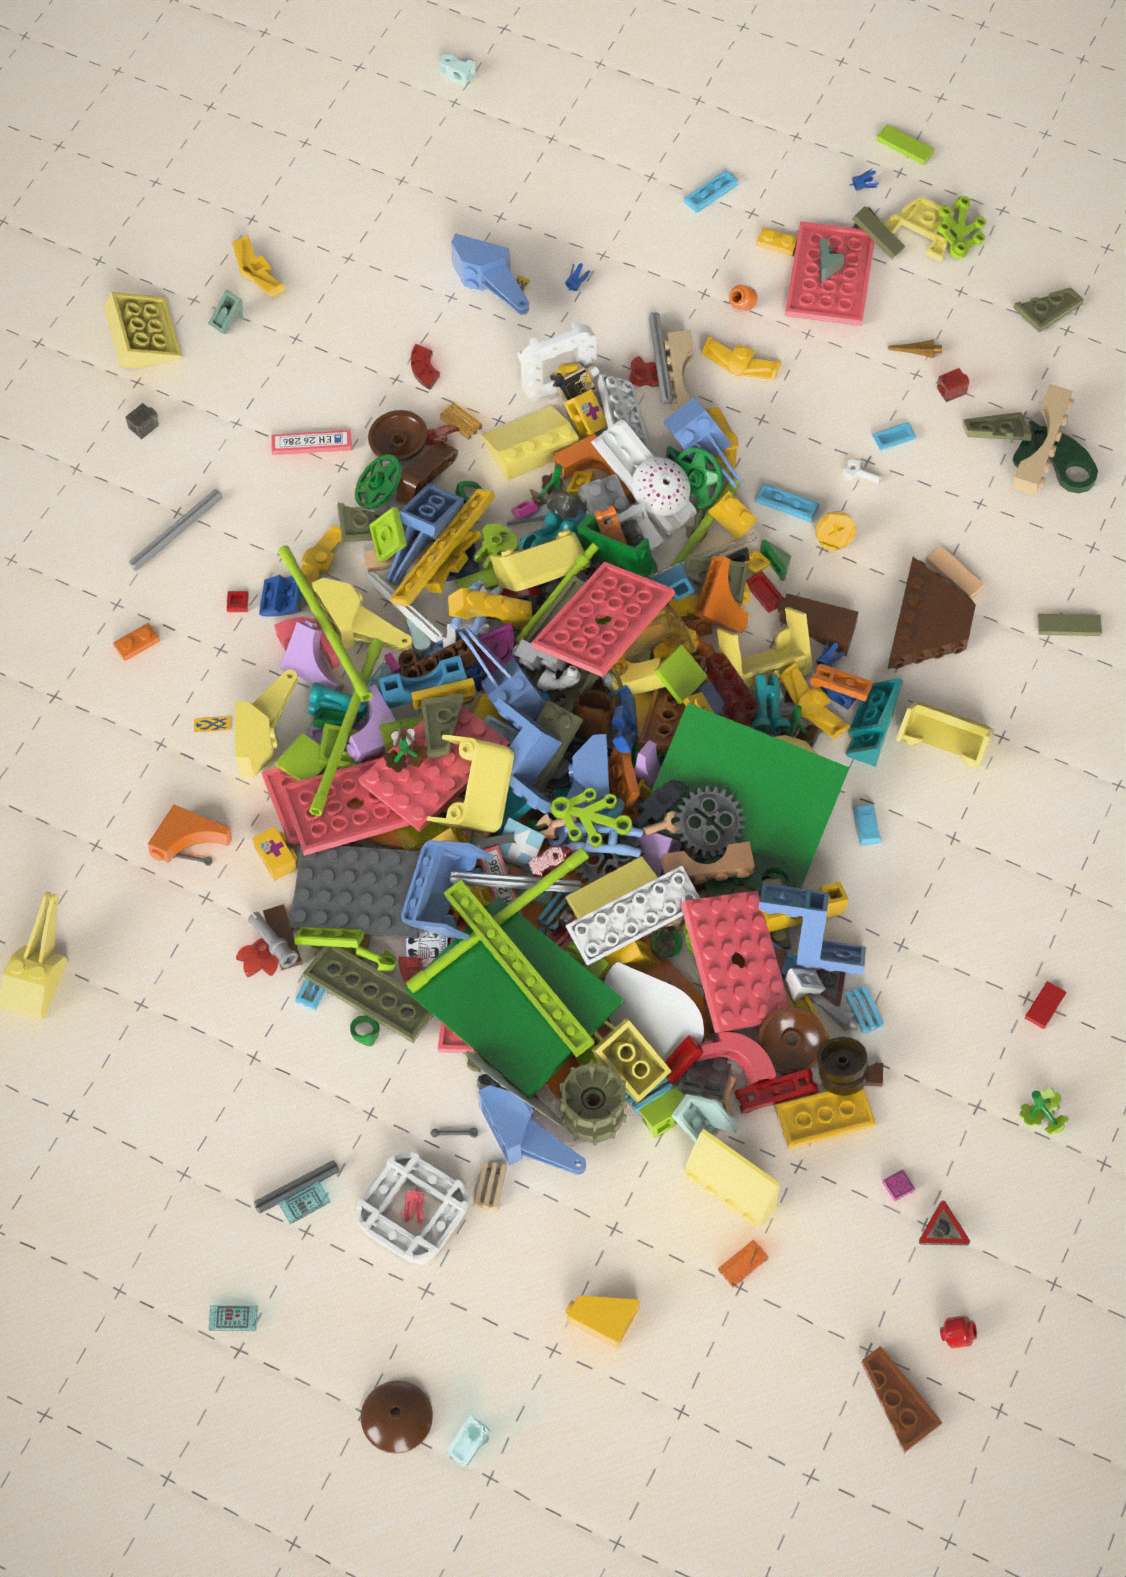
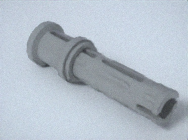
M254 912L256 918L251 914L248 917V922L269 945V952L272 955H276L280 960L279 964L283 968L294 964L298 955L295 951L290 950L287 946V941L278 937L259 912Z

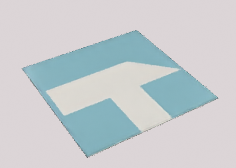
M508 818L502 834L514 832L513 837L516 843L498 845L501 855L522 864L529 863L532 866L545 835Z

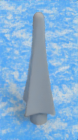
M548 502L522 519L517 517L507 521V525L545 521V516L548 512L555 510L561 513L560 505L551 506V503Z
M811 993L807 994L810 1000L824 1010L844 1031L848 1027L854 1031L859 1028L860 1023L853 1019L854 1013L832 1005Z

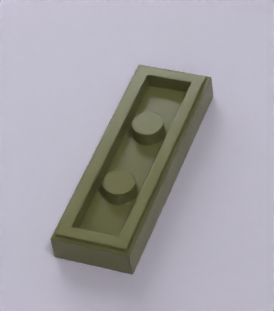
M866 206L852 218L891 259L905 248V245Z
M1038 614L1037 616L1038 635L1101 636L1102 634L1101 615Z

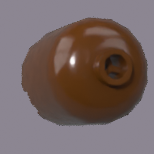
M588 689L585 694L577 692L574 696L572 714L580 717L583 721L575 736L586 741L592 735L606 734L607 737L611 729L612 717H614L616 700L607 698V693L599 690Z

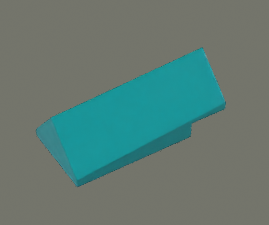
M901 678L873 683L866 702L861 701L847 732L852 737L845 753L847 757L876 767L900 696L903 683Z

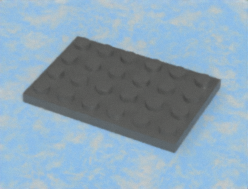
M336 846L304 856L301 848L289 926L294 930H299L301 927L364 930V935L418 939L419 929L405 924L401 919V914L421 851Z

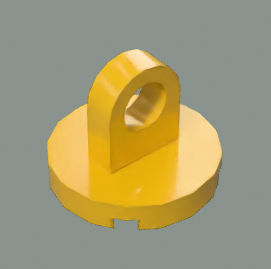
M828 512L817 524L815 530L816 538L825 549L832 551L840 550L839 548L848 546L854 539L856 534L855 523L851 516L845 512Z

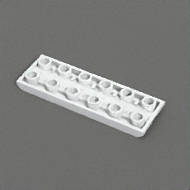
M600 373L597 384L608 429L620 419L624 420L649 450L633 382Z
M622 419L591 442L631 493L632 477L637 467L642 462L655 458ZM663 480V483L665 485H668V482L666 480ZM688 499L686 505L674 515L661 517L648 514L668 537L695 516L697 511Z
M680 866L566 925V928L586 965H590L684 916L680 903L685 900L700 899L683 866Z

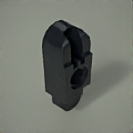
M670 780L661 788L658 787L641 804L637 810L640 815L632 823V826L640 829L647 822L651 825L655 824L689 788L682 781Z

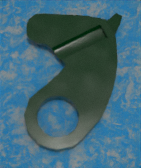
M1033 420L1029 421L1032 438L1031 441L1022 440L1012 459L1016 468L1019 467L1021 461L1029 458L1043 445L1047 438V427L1040 426ZM1062 433L1060 441H1055L1054 445L1057 448L1054 457H1049L1060 486L1068 492L1077 494L1087 492L1096 483L1097 466L1084 447ZM1070 467H1081L1088 472L1089 478L1081 482L1073 481L1066 475L1065 471Z
M752 852L755 866L753 873L748 877L738 878L734 876L728 877L724 881L707 880L704 886L707 897L729 895L738 885H742L750 891L758 890L759 897H761L762 879L770 873L781 874L788 881L787 887L794 888L797 885V876L792 867L769 855ZM724 854L716 855L709 859L694 858V861L701 864H711L720 860Z

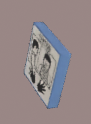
M419 929L418 939L405 938V969H425L450 944V937Z

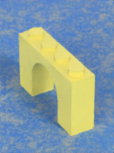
M663 610L658 613L612 666L614 676L611 683L614 691L618 692L619 687L627 685L632 695L665 687L653 672L663 662L660 657L640 663H631L633 654L641 646L663 639L669 631L670 620Z

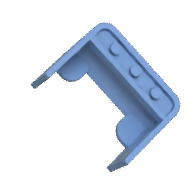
M427 841L419 855L402 910V921L409 926L444 937L469 940L470 935L456 929V918L448 914L451 903L444 896L443 892L454 885L450 883L451 871L471 872L475 867L477 858L493 860L494 855L471 843Z

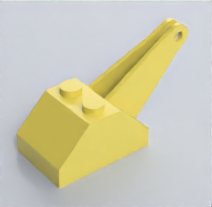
M321 578L312 582L313 592L345 649L355 646L357 640L371 643L372 639L381 640L383 647L402 652L412 649L411 636L364 608L361 603L363 598L358 590L355 591L351 584L327 578Z
M286 670L252 704L248 701L235 702V756L241 778L254 777L274 758V749H278L275 727L298 683L297 673L294 670Z
M45 892L28 945H23L11 955L2 979L0 1006L2 1009L41 1020L46 1015L68 962L66 956L54 953L58 894L54 893L52 895L51 892ZM42 934H43L41 949H39L40 942H41V938H42Z
M624 1019L617 1027L606 1021L601 1028L608 1035L603 1039L596 1031L592 1036L598 1044L592 1051L599 1064L607 1067L613 1066V1070L620 1079L626 1081V1089L624 1091L635 1101L639 1102L671 1070L629 1020Z

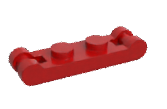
M805 1069L739 1088L734 1091L736 1099L740 1101L741 1105L739 1108L741 1113L747 1114L755 1109L803 1095L815 1094L819 1089L817 1084L813 1082L812 1070ZM798 1081H804L805 1085L799 1086ZM754 1095L755 1100L749 1101L748 1096Z

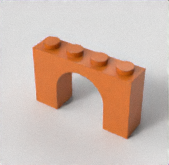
M595 434L553 454L554 467L556 464L563 466L561 476L564 480L573 476L575 471H583L585 469H598L605 472L608 476L616 474L591 443L597 438ZM618 477L629 504L636 502L631 491Z

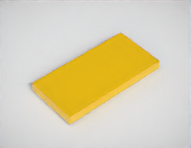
M864 1088L856 1094L848 1096L835 1095L826 1091L775 1104L777 1117L788 1149L876 1126Z

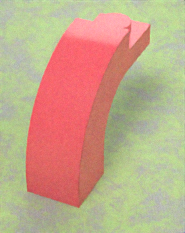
M307 617L290 618L274 625L276 636L286 651L297 622L309 620L316 623L317 628L322 629L316 619ZM322 631L320 649L323 651L332 669L340 666L339 658L324 631Z
M721 1032L713 1040L700 1044L703 1053L697 1058V1061L717 1057L729 1058L742 1068L748 1086L773 1079L776 1076L774 1066L768 1054L758 1043L747 1036L733 1032Z

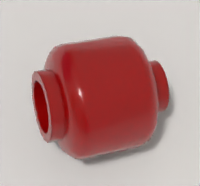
M968 1316L946 1318L944 1326L940 1327L941 1339L946 1341L950 1348L969 1347L977 1339L976 1324Z

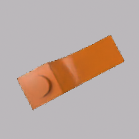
M713 556L693 615L730 632L743 633L748 624L749 613L736 603L731 594L728 582V569L731 559L725 556Z
M174 804L148 842L149 853L154 859L169 863L177 853L195 844L219 843L228 846L232 841L231 829Z

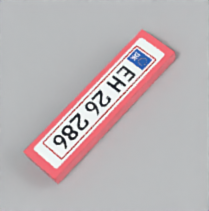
M351 430L271 435L272 455L352 450Z
M498 845L485 849L484 851L494 855L493 860L480 859L484 873L509 875ZM490 887L494 900L499 896L509 905L517 899L514 888ZM520 909L518 913L524 917L522 909Z

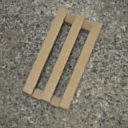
M484 1160L474 1206L497 1211L507 1169L506 1164L498 1165L495 1162L492 1164ZM491 1169L484 1202H480L487 1171ZM496 1170H498L500 1175L493 1204H489Z

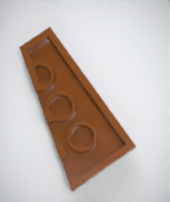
M881 1346L861 1361L904 1454L942 1425L943 1422Z

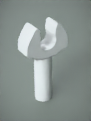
M848 460L847 466L854 470L843 469V474L847 479L852 481L859 476L874 483H879L881 476L863 470L860 466L861 462L858 460Z

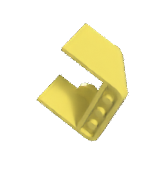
M570 529L558 532L559 536L555 537V540L520 552L514 551L511 548L502 551V555L491 554L490 558L498 586L512 591H520L566 576L576 564L575 560L579 555L585 553L575 532H571Z
M790 607L785 608L787 628L777 632L774 640L775 648L744 658L741 657L738 635L722 628L717 629L721 661L740 691L745 693L755 692L756 674L761 673L765 674L766 685H768L770 674L777 675L779 684L783 683L780 675L795 662H797L802 676L807 675L811 671L812 658L806 613Z
M914 701L907 708L896 740L900 742L904 739L903 742L913 746L916 743L923 742L961 756L965 765L978 770L983 762L995 729L932 705Z
M443 735L442 739L460 745L459 753L462 758L472 760L464 803H453L448 808L446 819L427 816V821L449 827L496 832L502 825L514 761L513 750L504 745L474 738Z

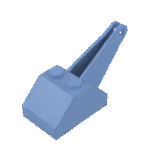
M455 233L451 241L453 267L463 285L480 291L488 289L518 314H527L529 312V301L511 274L509 248Z
M695 397L663 421L664 425L684 450L703 448L715 457L720 454L739 483L743 482L723 453V451L731 446V443ZM696 452L688 454L692 461ZM707 457V464L710 463L714 467L713 463ZM721 467L723 476L733 485L734 488L737 487L735 482Z
M428 483L400 510L402 525L407 528L405 531L407 546L397 552L388 572L387 582L391 583L393 581L394 585L399 584L406 571L430 540L436 541L461 510L464 498ZM419 534V536H418L417 539L415 540L414 544L412 545V543H413V541H414L416 535Z
M466 626L465 630L499 668L494 673H491L469 638L462 630L459 632L488 675L480 683L490 701L494 705L497 699L501 698L516 706L536 721L547 700L515 657L504 664ZM505 719L512 728L520 732V730L513 725L514 722H512L510 719Z
M606 734L592 735L572 756L573 764H569V777L572 786L566 797L567 799L583 793L587 788H593L596 791L597 799L593 803L604 799L606 795L610 794ZM588 793L586 797L591 798L594 794ZM585 801L575 807L583 809L593 803ZM562 806L561 811L565 810L566 807ZM578 818L577 822L574 823L581 822L580 818ZM565 826L556 829V838H548L552 848H561L569 839V835L564 831Z
M491 1085L478 1091L480 1109L509 1165L522 1160L524 1156L576 1175H581L586 1171L585 1158L537 1124L532 1116L533 1109L527 1102H524V1100L510 1091Z

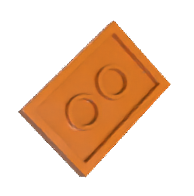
M615 746L608 758L610 792L617 799L621 798L625 805L621 815L627 816L629 811L632 810L636 799L640 796L641 790L635 777L636 770L632 766L631 752L621 753Z

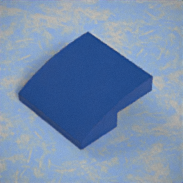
M279 574L264 580L259 611L260 616H284L301 612L303 594L293 576L284 578Z

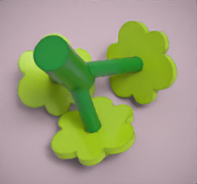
M1047 1088L1046 1091H1033L1031 1095L1035 1105L1023 1104L1019 1116L1024 1119V1123L1027 1126H1033L1034 1124L1040 1126L1046 1114L1050 1121L1044 1130L1049 1135L1061 1132L1069 1120L1068 1117L1059 1115L1057 1118H1054L1051 1114L1053 1110H1059L1060 1105L1058 1103L1061 1102V1095L1057 1092L1054 1093L1052 1088Z

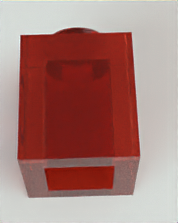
M960 368L938 377L937 390L945 402H949L967 394L969 378L966 374H963Z

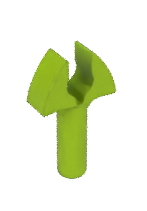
M362 946L356 948V954L378 963L379 967L377 970L386 972L394 970L397 958L389 951L385 950L384 954H378Z

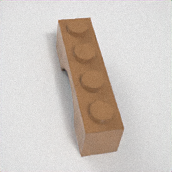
M750 841L728 844L724 856L711 864L697 863L685 851L662 854L661 860L664 875L683 866L690 881L694 884H703L707 880L714 879L716 881H724L728 877L734 876L745 878L753 873L755 866Z

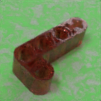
M722 653L711 654L706 675L726 703L722 707L720 716L745 726L752 725V721L756 719L759 709L758 701L729 659Z

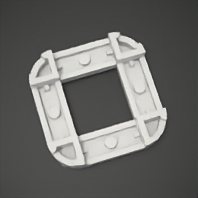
M576 321L571 323V330L539 343L535 337L530 339V345L523 352L519 351L517 356L521 362L522 380H519V384L532 402L557 393L558 391L556 387H553L550 377L543 378L542 361L574 349L575 359L572 362H578L585 369L592 364L596 366V336L588 324L580 325Z
M411 1152L397 1156L393 1155L388 1159V1165L365 1197L358 1201V1224L366 1235L411 1263L424 1265L439 1253L466 1214L468 1209L467 1192L460 1180H454L422 1160L419 1154ZM406 1180L411 1181L443 1202L420 1236L417 1235V1237L382 1215Z

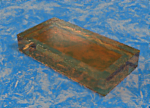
M753 1239L718 1268V1272L734 1288L766 1262L769 1256Z

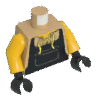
M578 362L561 363L556 372L549 375L563 402H566L590 389L594 392L596 387L591 379L600 372L594 364L585 369Z

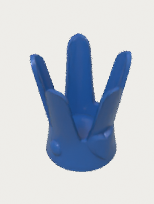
M871 168L859 176H853V184L849 186H854L856 191L863 188H877L874 185H878L879 182L872 181L873 177H871L876 174V171H871Z
M582 263L577 266L574 273L573 264L570 277L565 281L569 291H578L581 283L591 272L588 270L578 278L583 267Z
M827 641L822 655L816 660V664L832 667L845 652L843 651L831 659L838 647V643H834L831 648L827 649L829 641Z
M475 663L467 668V678H473L476 691L480 692L481 678L482 680L486 678L483 674V667Z

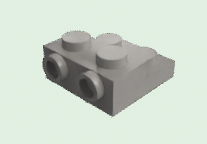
M617 474L601 480H594L581 485L578 489L579 500L582 504H585L587 509L586 515H594V511L606 510L611 505L614 506L616 514H621L630 507ZM611 517L603 519L604 523L610 520Z
M521 639L520 644L517 643L515 645L512 655L517 657L516 659L519 660L518 662L524 668L533 672L535 669L541 671L544 665L546 669L556 673L557 670L564 672L567 666L563 660L534 649L531 643Z

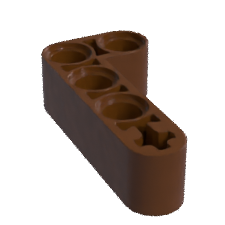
M438 441L403 471L397 486L396 501L407 505L428 483L434 481L454 463L458 455V449L443 441Z
M469 638V640L471 641V643L473 644V646L482 658L483 651L472 639ZM460 639L425 659L419 657L411 649L404 650L399 656V665L402 676L417 678L431 673L437 668L439 661L460 655L464 669L477 663L478 660L466 642Z

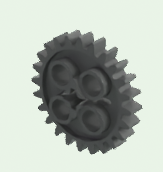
M705 786L704 792H702L698 787L696 788V795L690 791L688 793L690 799L685 797L681 799L685 804L684 806L677 805L681 813L674 814L676 818H679V821L673 824L680 826V829L675 834L683 835L679 841L688 842L685 847L686 849L691 846L694 847L693 854L701 850V856L704 857L707 851H709L710 857H714L716 850L719 855H722V848L727 850L728 844L737 843L734 839L735 837H742L738 830L745 829L743 825L739 824L740 821L745 820V817H739V813L743 809H736L739 800L732 802L733 794L726 797V789L718 793V788L715 786L712 792H710L709 787ZM705 800L713 803V810L711 812L704 810L703 802ZM697 808L706 818L712 817V823L722 829L724 835L720 834L713 825L706 826L707 820L697 814L694 809ZM722 814L729 817L730 823L728 826L721 825L719 819ZM690 817H696L699 820L698 828L695 829L689 825ZM708 831L714 832L716 836L713 843L708 842L705 838Z
M585 833L586 839L581 838V839L579 840V842H585V843H586L587 833ZM599 833L602 841H608L609 833ZM618 834L617 844L630 845L638 849L641 847L640 841L635 842V836L629 837ZM595 838V843H597L599 838ZM641 849L640 856L644 855L643 849ZM586 852L589 858L577 867L576 874L577 876L583 875L581 882L588 881L589 885L607 875L606 872L608 870H617L638 857L629 856L626 859H621L616 853ZM612 855L613 860L608 859L605 864V857L609 858ZM597 858L599 862L591 865L588 863V860ZM603 867L601 873L598 874L597 871H599Z

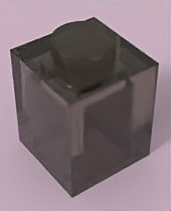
M144 403L125 416L128 429L141 440L159 426L157 412L152 407H147Z

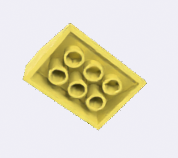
M120 292L110 293L104 310L120 367L142 368L182 358L165 297Z
M553 406L481 434L484 443L507 481L553 462V454L578 442V436L571 424Z
M641 856L565 898L575 916L579 919L658 877Z
M703 1129L685 1166L687 1179L693 1184L697 1185L699 1183L711 1197H718L724 1201V1205L733 1212L736 1210L742 1214L743 1219L750 1225L755 1224L761 1227L776 1207L780 1183Z

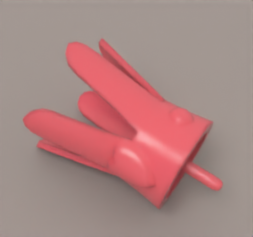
M417 1187L415 1191H408L405 1196V1206L400 1217H402L406 1209L404 1219L406 1223L410 1221L415 1208L417 1211V1222L421 1224L422 1219H424L423 1202L425 1201V1194L417 1191Z

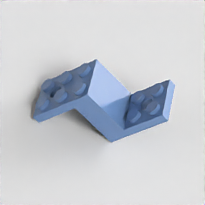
M498 698L494 703L500 709L498 713L505 719H510L514 722L513 725L520 730L509 746L514 752L509 786L512 787L511 791L521 798L524 797L527 800L526 803L535 810L538 809L544 814L552 813V801L532 784L562 742L522 710Z
M763 883L759 910L768 914L782 913L789 917H803L796 965H801L805 968H823L830 972L843 971L850 975L864 973L865 946L823 940L829 899L828 892Z

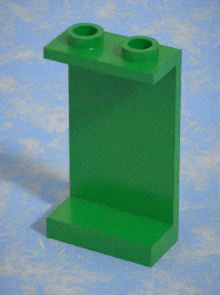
M588 514L577 526L580 543L584 551L592 543L599 548L590 559L595 561L603 560L642 577H646L653 571L654 565L647 538H644L636 548H633L599 533L596 516Z

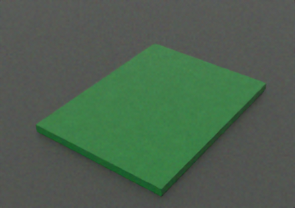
M687 703L651 794L670 780L682 781L689 790L667 811L681 813L677 805H685L681 799L683 797L690 799L688 796L690 791L696 795V788L698 787L702 792H704L705 786L709 787L710 792H712L715 786L718 788V793L726 789V797L733 794L731 801L739 800L736 809H743L739 813V817H745V820L739 822L745 829L738 830L742 837H735L736 842L750 841L753 853L769 855L792 867L797 876L796 888H802L850 767ZM705 800L703 802L704 810L711 812L713 810V803ZM697 808L694 809L697 814L707 820L706 826L713 825L720 834L724 835V831L712 823V817L706 818ZM724 814L720 816L719 821L721 825L728 826L730 823L729 817ZM664 815L656 823L663 821ZM676 817L671 819L672 824L679 821V818ZM690 817L689 825L696 829L699 826V820L696 817ZM647 822V823H646L645 825H643V826L646 827V826H649V825H651V824H650L649 822ZM667 829L658 831L678 840L683 837L682 834H671ZM708 831L705 838L708 842L713 843L716 836L714 832ZM770 873L767 875L774 879L780 878L782 882L788 884L786 878L781 874Z
M498 896L486 910L493 917L508 904ZM518 912L500 925L501 929L590 1037L624 1003L623 998ZM468 925L462 932L470 935L474 931ZM455 938L428 966L463 939ZM481 940L432 977L428 983L414 994L407 986L404 988L412 998L528 1099L573 1055L572 1051Z

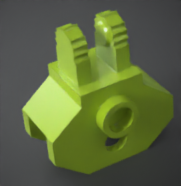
M487 524L482 529V547L476 552L473 560L479 563L487 556L488 558L485 560L483 567L487 570L493 566L490 558L491 554L502 555V551L511 548L514 551H518L519 545L516 534L501 524Z

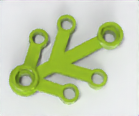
M959 196L953 204L954 209L958 212L957 223L950 215L952 210L949 206H942L938 212L939 216L944 218L945 221L939 223L937 230L950 243L949 252L955 259L964 258L968 254L969 248L981 245L985 240V235L982 232H976L972 239L964 242V236L977 229L981 230L986 225L985 218L978 216L973 223L965 227L966 211L970 207V199L967 196ZM950 227L956 234V238L949 231Z
M587 788L583 793L570 799L565 797L556 798L551 804V812L555 817L563 819L571 841H579L582 837L580 828L575 826L571 816L580 818L589 836V843L594 848L600 847L603 841L601 835L596 832L592 822L615 828L616 832L621 835H626L632 830V821L628 816L621 815L614 819L596 813L602 809H613L617 806V798L613 794H608L604 799L593 803L597 799L596 791L593 788ZM588 793L594 794L591 798H587L586 795ZM609 799L614 800L612 804L607 803ZM585 801L593 803L583 809L575 807ZM561 806L566 807V809L563 811L558 810ZM623 824L628 826L626 829H620V826ZM575 831L579 833L575 837L571 836V834ZM599 838V841L597 843H593L592 839Z

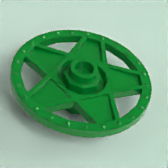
M703 448L687 449L677 457L675 462L682 467L688 476L690 496L695 494L700 504L691 502L696 509L709 507L718 499L722 491L723 473L716 457ZM696 452L692 463L683 460L688 454ZM707 457L713 463L716 471L707 469ZM717 483L716 491L711 498L709 486Z
M380 456L372 461L362 472L355 488V500L359 506L364 509L377 508L385 503L394 493L402 475L401 462L395 456ZM391 460L389 464L385 467L383 466V461ZM396 472L394 482H392L391 477ZM360 494H366L364 503L361 500ZM379 495H384V496L381 497L379 500H377V498L379 497Z

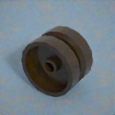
M837 1037L830 1039L819 1049L817 1056L819 1078L822 1086L828 1092L835 1095L848 1096L856 1094L865 1087L869 1079L868 1055L865 1047L858 1040L851 1037Z

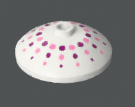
M663 457L650 458L642 462L633 474L631 482L633 496L638 504L644 503L648 513L661 517L671 516L679 512L688 502L690 496L688 476L676 462ZM663 480H666L668 482V485H665L663 483Z

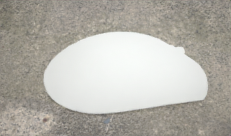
M617 962L612 966L606 975L604 984L624 1000V1003L609 1017L613 1026L617 1027L624 1019L629 1020L663 1061L673 1053L688 1035L695 1037L700 1046L704 1033L703 1020L699 1009L688 995L666 982Z
M466 1051L468 1057L491 1078L557 1124L563 1125L560 1118L544 1102L533 1096L528 1099L478 1054Z

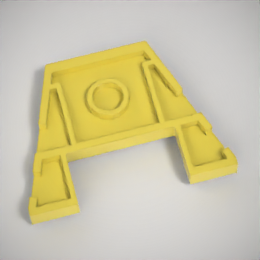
M920 196L905 206L898 214L891 215L889 220L883 223L893 234L903 225L933 240V243L927 249L926 255L942 262L947 239L937 230L939 223L945 221L938 213L942 207L941 205Z

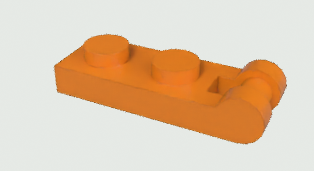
M608 506V509L603 511H594L601 534L627 545L614 506ZM611 517L612 522L604 524L603 519Z
M824 664L817 666L815 674L810 680L811 685L814 687L822 686L865 702L873 686V681Z

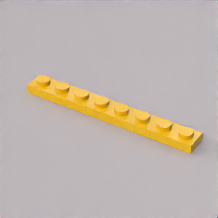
M477 489L392 594L390 599L393 604L409 606L494 500L496 496L493 491Z

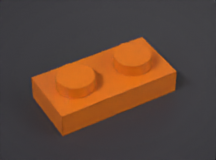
M148 622L113 642V645L121 658L126 661L160 642V639Z

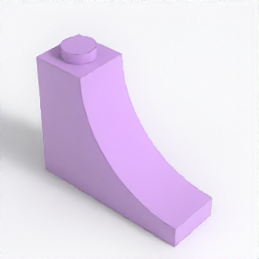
M309 620L297 622L280 669L283 671L294 670L299 678L311 683L318 682L327 688L342 692L345 684L336 680L328 672L321 657L320 639L323 630L317 628V624Z
M376 685L368 687L372 693V698L366 701L368 708L367 725L361 731L352 735L346 745L347 752L350 757H353L355 763L388 752L394 747L391 733L398 730L399 726Z
M649 740L638 753L635 777L637 784L643 779L645 780L644 783L653 789L661 765L656 753L657 744Z
M643 833L641 838L636 837L635 842H641L639 849L644 850L642 857L658 878L664 875L661 864L662 854L679 852L682 842L657 833L646 836Z

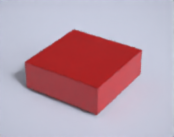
M228 591L227 612H248V591Z

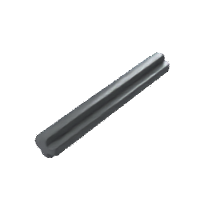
M332 1160L255 1200L254 1206L257 1212L262 1213L337 1174L339 1167Z

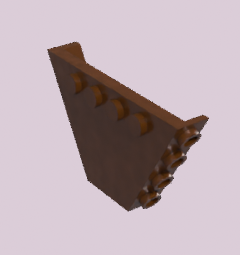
M912 557L888 669H899L908 664H919L924 660L939 659L951 653H961L966 650L976 604L971 598L964 596L954 585L947 583L938 573L930 570L924 562L917 560L915 557Z

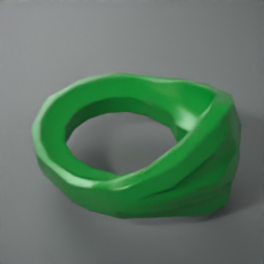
M461 481L456 486L455 494L464 498L463 503H466L469 500V497L463 491L466 486L475 489L483 488L473 481Z
M669 930L659 932L651 941L652 952L661 958L678 955L682 949V935L679 932ZM662 937H671L676 943L669 951H660L656 947L657 940Z
M367 1015L358 1016L352 1020L350 1033L353 1039L366 1046L374 1044L380 1031L378 1022ZM367 1022L371 1024L373 1031L361 1036L357 1034L355 1028L359 1023Z

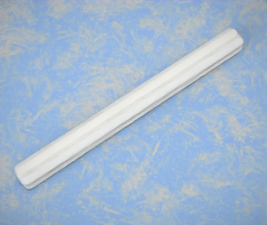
M372 571L370 574H367V581L392 603L390 597L396 590L376 572ZM393 604L435 643L443 639V633L411 604L409 606Z

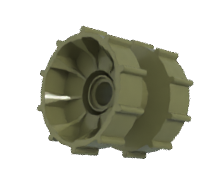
M590 1060L589 1064L581 1065L577 1068L571 1067V1073L566 1077L564 1083H560V1092H562L560 1107L563 1112L561 1117L562 1126L565 1125L569 1132L574 1135L575 1141L580 1139L585 1142H593V1145L596 1146L597 1142L605 1141L611 1137L615 1139L616 1132L620 1129L622 1123L627 1121V1115L624 1114V1109L627 1108L624 1091L626 1089V1081L620 1079L613 1070L612 1065L607 1067L602 1064L593 1063V1060ZM590 1100H596L599 1102V1104L596 1106H590L588 1102Z

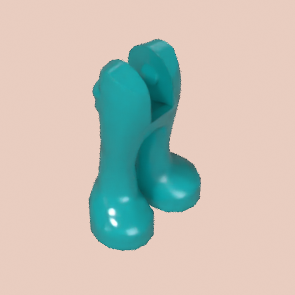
M552 510L545 516V526L524 536L519 545L523 550L553 541L555 537L559 536L558 532L568 529L577 535V524L571 518L562 521L560 514Z
M756 674L754 684L756 718L752 721V729L762 733L768 730L770 733H782L790 730V720L782 718L780 712V685L777 675L770 674L768 685H766L765 674ZM767 699L769 701L770 719L768 718L767 714Z
M314 682L307 714L315 715L320 708L347 712L352 695ZM361 702L358 713L360 718H365L368 712L367 703Z

